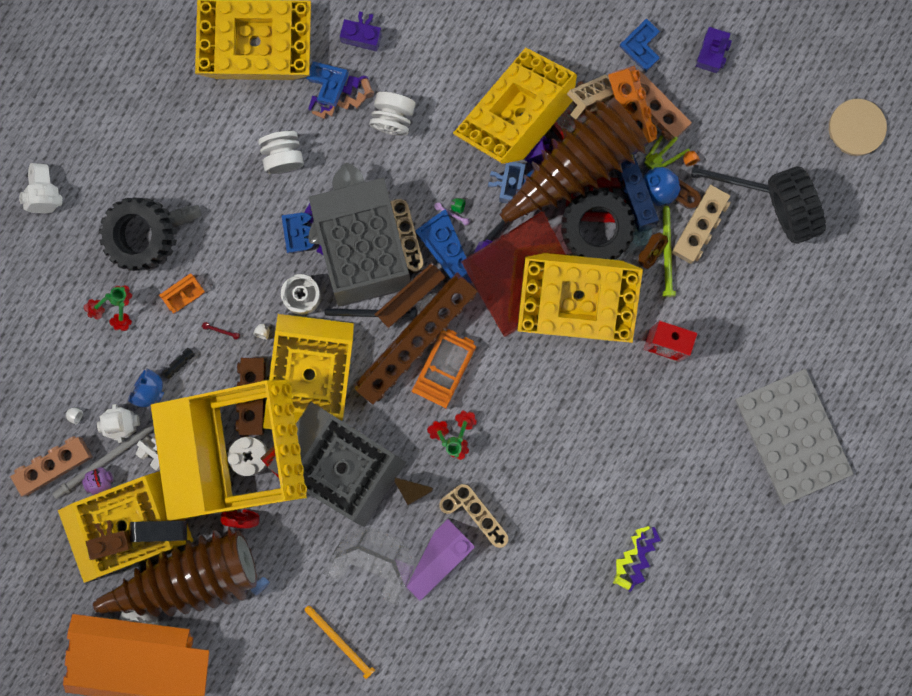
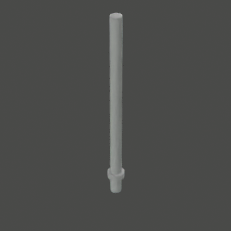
M153 422L69 482L61 484V487L52 493L53 496L58 499L65 493H70L72 488L82 482L87 472L103 467L154 430Z

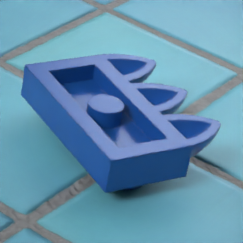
M294 213L282 215L287 254L304 252L314 246V244L309 243L308 238H305L309 235L310 227L303 224L312 218L309 214Z

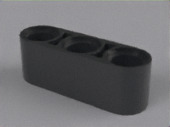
M187 521L130 522V542L187 540Z

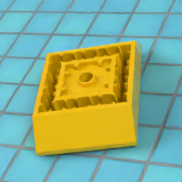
M197 0L195 74L214 79L296 80L310 76L311 0ZM255 37L261 40L260 44L256 47L250 45L251 39Z
M525 47L453 134L501 164L524 160L573 102L567 93L575 88L577 75Z
M549 253L525 257L517 331L633 343L643 269L620 260ZM578 290L583 291L585 294L581 299L574 297V293Z
M284 314L277 315L269 380H289L292 388V403L295 408V423H297L310 401L343 421L354 323ZM305 370H313L315 377L312 380H306L303 375ZM266 400L263 428L272 429L268 401Z
M160 471L79 500L58 510L84 583L157 556L160 552L170 551L174 545L180 547L186 544V541L132 542V550L95 560H90L85 541L101 537L100 532L96 528L97 523H101L102 529L105 530L107 535L106 529L108 525L106 521L112 520L113 533L120 532L117 524L121 520L127 523L126 530H129V534L130 522L167 521ZM184 518L170 521H186V519ZM187 524V540L193 542L194 540Z

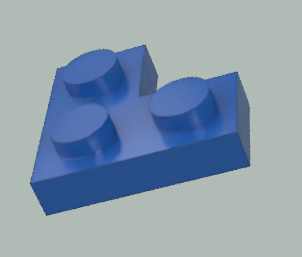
M646 18L619 47L647 72L660 59L648 46L660 31Z
M313 61L310 68V76H307V80L322 85L317 101L336 107L349 72L342 68Z

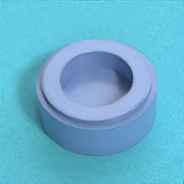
M262 577L257 581V586L251 589V592L255 596L258 595L270 582L265 577Z

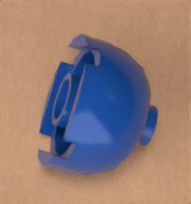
M655 167L649 170L643 177L653 205L662 206L666 203L670 204L677 198L680 192L679 178L672 170L664 167Z
M146 368L134 385L135 393L130 392L128 402L138 407H149L155 402L159 403L164 395L160 376Z

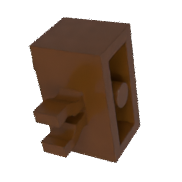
M112 520L106 521L108 525L106 535L101 523H97L96 528L100 532L101 537L85 541L90 560L132 550L133 545L130 542L129 530L113 533Z

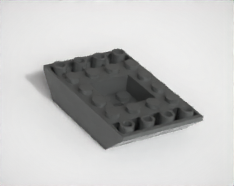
M310 401L296 423L298 443L301 448V463L304 468V482L307 487L306 493L353 522L365 527L406 461ZM275 455L268 468L278 474ZM344 462L346 470L342 473L337 472V465Z

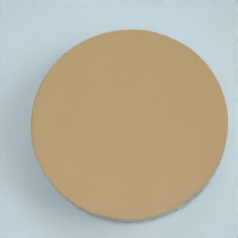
M852 99L842 103L836 108L829 120L830 138L842 152L852 156L866 155L877 149L883 142L887 131L886 119L882 111L874 103L864 99Z

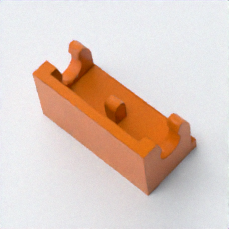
M190 273L159 294L169 310L175 314L203 295L205 291L195 276Z

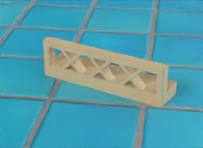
M606 74L573 88L567 93L577 104V107L570 114L576 120L585 116V109L590 112L596 111V100L606 104L612 98H615L609 77Z

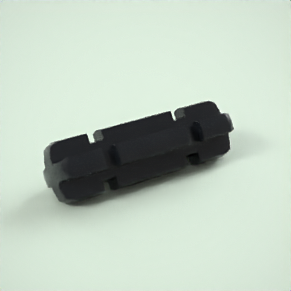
M186 348L182 355H179L169 364V367L162 371L166 379L172 378L174 373H177L187 363L188 359L191 360L195 356L190 348Z

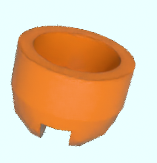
M687 151L683 156L686 167L697 164L700 161L695 151Z

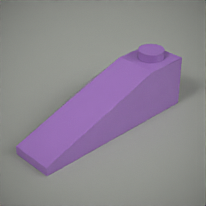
M449 519L434 532L407 585V588L419 601L475 548Z

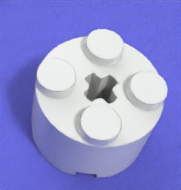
M297 274L284 282L281 288V298L284 305L291 312L297 315H307L313 313L319 306L321 290L311 277ZM301 291H303L305 297L299 299L297 293H301Z
M252 437L238 439L232 444L228 452V462L231 468L243 476H254L263 472L267 466L260 458L268 451L267 446L259 439ZM252 452L251 457H253V459L246 461L247 457L245 456V454Z

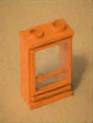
M448 328L446 331L440 332L411 391L447 409L476 349V346L473 345V340L467 337L461 339L456 336V332Z

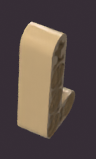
M402 199L390 201L407 268L411 273H419L423 269V259L408 204ZM398 205H403L406 209L403 213H397L395 208ZM403 223L410 225V229L407 232L400 230V226ZM408 241H412L415 243V248L407 250L405 244ZM411 255H415L416 262H420L417 268H414L413 265L410 266L412 264Z
M461 484L440 501V509L446 514H451L460 506H463L495 547L502 548L508 543L506 532L468 485ZM461 487H465L469 491V495L465 499L458 496V490ZM446 499H450L454 503V507L450 511L443 508L442 504ZM475 502L481 506V510L477 514H473L470 511V505ZM483 519H492L493 525L490 529L483 528ZM496 526L499 528L496 532L499 535L503 534L505 536L503 537L504 542L502 544L494 542L496 537L493 533L491 536L488 535Z

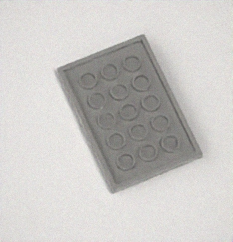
M806 369L735 399L782 505L854 475Z

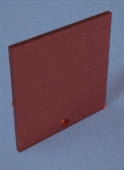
M542 211L461 261L504 337L518 329L525 257L543 253L566 255Z

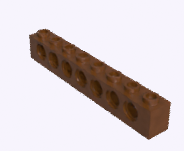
M457 272L354 383L356 391L373 405L376 401L379 402L384 397L387 389L397 383L399 376L410 369L411 363L423 355V350L435 342L437 335L441 331H445L448 328L450 321L461 314L463 307L474 300L478 292L475 287ZM460 294L457 300H452L453 295ZM447 308L444 314H439L440 309ZM429 322H434L430 329L425 328ZM415 337H421L419 342H412ZM402 351H408L406 356H399ZM389 365H395L393 370H386ZM382 379L380 384H373L375 380Z

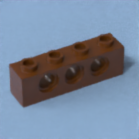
M241 358V361L237 363V373L240 374V381H237V386L265 381L266 359ZM249 373H255L256 379L252 383H248L246 380ZM265 398L236 404V411L239 412V420H236V431H239V435L264 436ZM248 411L255 413L254 420H246V413Z

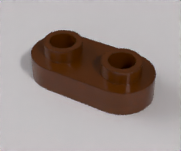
M679 179L680 192L675 201L687 209L696 208L701 201L699 192ZM692 197L694 202L689 203L687 198Z
M661 232L653 234L645 249L639 254V264L646 269L652 267L666 247L668 237Z

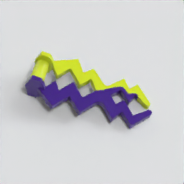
M650 527L635 530L638 536H631L635 548L623 552L625 559H616L614 584H618L631 592L635 585L645 581L640 571L650 567L645 553L655 551L656 549L652 543L661 541L655 527H652L654 538L644 540L646 543L644 547H641L638 540L646 538L643 532L650 529ZM630 555H638L641 563L631 566L635 575H629L632 583L620 577L621 574H627L622 565L633 563Z

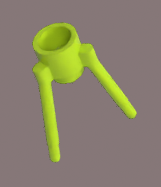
M661 135L645 157L644 164L650 170L655 167H666L684 156L685 152L690 151V149L684 150L662 164L664 161L662 158L663 154L678 138L674 137L659 154H654L663 139Z

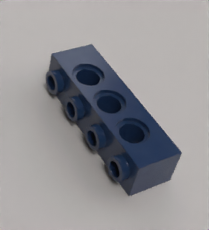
M634 155L635 165L625 161L621 164L623 173L616 169L614 170L626 202L631 208V213L634 215L636 229L638 233L656 228L659 219Z

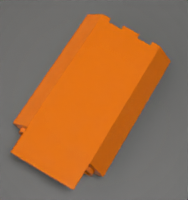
M72 614L67 633L69 647L66 650L65 656L67 672L63 679L66 693L87 696H205L209 650L192 648L193 637L190 635V629Z

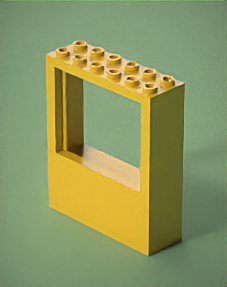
M266 380L151 404L167 521L307 498V487L303 476L304 468L300 456L301 448L297 436L298 428L294 416L295 408L291 397L292 388L289 380ZM267 398L281 488L233 496L220 407Z

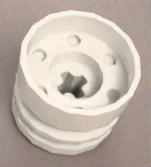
M378 92L374 107L381 111L372 112L373 118L370 119L369 125L386 134L408 135L409 128L407 127L410 126L411 122L405 117L413 115L415 101L391 92Z
M276 132L258 140L259 146L262 147L260 149L261 154L269 155L262 160L266 174L285 173L304 166L301 151L294 150L300 146L299 141H296L298 139L297 132Z

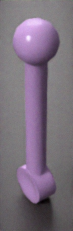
M435 203L434 205L437 211L445 209L440 203ZM446 209L450 216L462 221L464 225H469L470 220L468 218H462Z

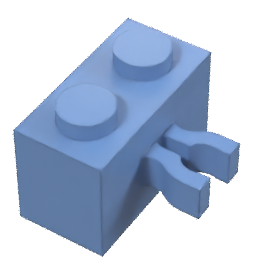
M517 162L506 163L504 175L491 171L490 176L496 177L497 180H502V182L488 183V187H501L499 202L508 203L517 193L516 189L521 188L525 164Z

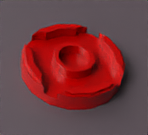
M244 509L242 512L233 510L222 512L220 522L232 528H253L259 525L260 517L258 513Z

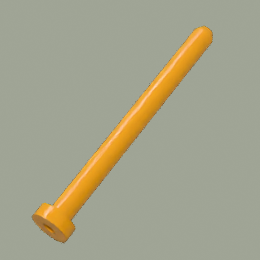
M308 605L305 608V612L364 673L363 677L366 680L375 669L373 667L369 668L311 606Z

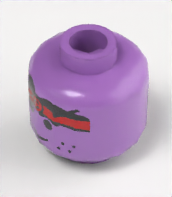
M102 467L87 472L82 480L84 489L92 495L111 489V482H113L111 472L106 471Z

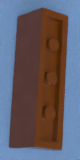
M431 263L374 315L378 316L387 328H390L445 278L444 274L434 263Z

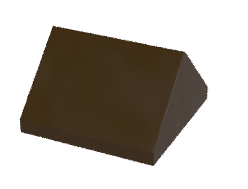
M395 477L394 482L407 505L433 492V487Z

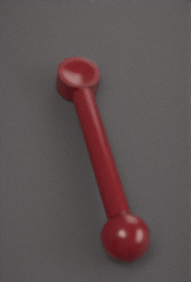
M207 322L202 323L204 330L210 329L231 336L234 340L240 338V334L237 332L231 333L211 326Z

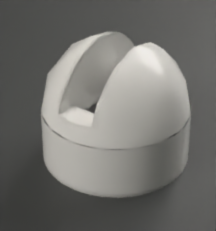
M259 324L253 334L256 337L267 340L270 329L265 324Z
M71 408L66 412L67 420L75 425L80 422L83 411L78 408Z

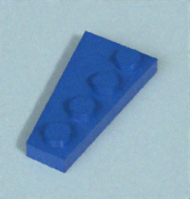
M446 209L415 230L418 237L450 279L458 272L469 283L475 281L473 272Z

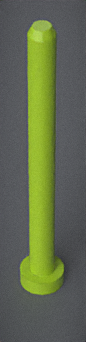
M664 206L662 209L663 234L668 237V243L664 248L665 291L662 292V297H675L676 291H673L670 208L669 206Z

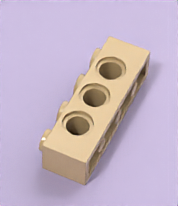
M712 185L707 188L672 250V254L690 264L694 260H699L703 253L700 249L703 244L707 245L712 237L709 233L712 228L716 229L721 221L719 215L722 211L726 212L731 203L728 201L730 195ZM713 205L716 208V213L708 212L707 206ZM699 221L706 223V230H701L698 227ZM689 238H695L698 242L697 246H691L688 241Z

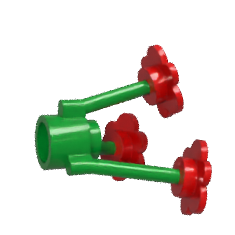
M126 285L122 287L115 286L110 293L105 294L101 301L89 299L88 303L83 306V309L88 312V317H94L99 320L105 312L102 306L109 300L112 305L119 306V314H114V317L109 320V324L116 331H127L132 321L129 319L128 314L123 313V308L129 304L132 293L129 292L130 289Z
M464 410L455 416L458 426L461 427L458 437H450L448 440H445V434L449 432L446 421H434L427 428L430 438L441 440L442 446L446 447V452L451 457H456L459 460L464 459L465 454L469 453L468 442L463 439L465 429L470 430L477 423L475 414L473 412L467 413Z

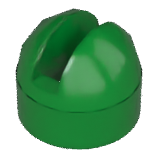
M462 198L453 199L452 202L455 204L451 205V209L456 213L462 214L466 200Z

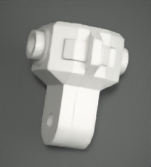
M31 163L28 169L29 185L24 192L20 193V204H23L24 210L31 213H52L58 206L62 205V195H59L58 188L50 183L48 165Z
M118 404L112 405V409H108L100 416V421L97 422L98 432L102 433L103 436L118 440V443H124V438H129L137 431L136 427L140 426L138 414L134 415L133 411L119 407Z

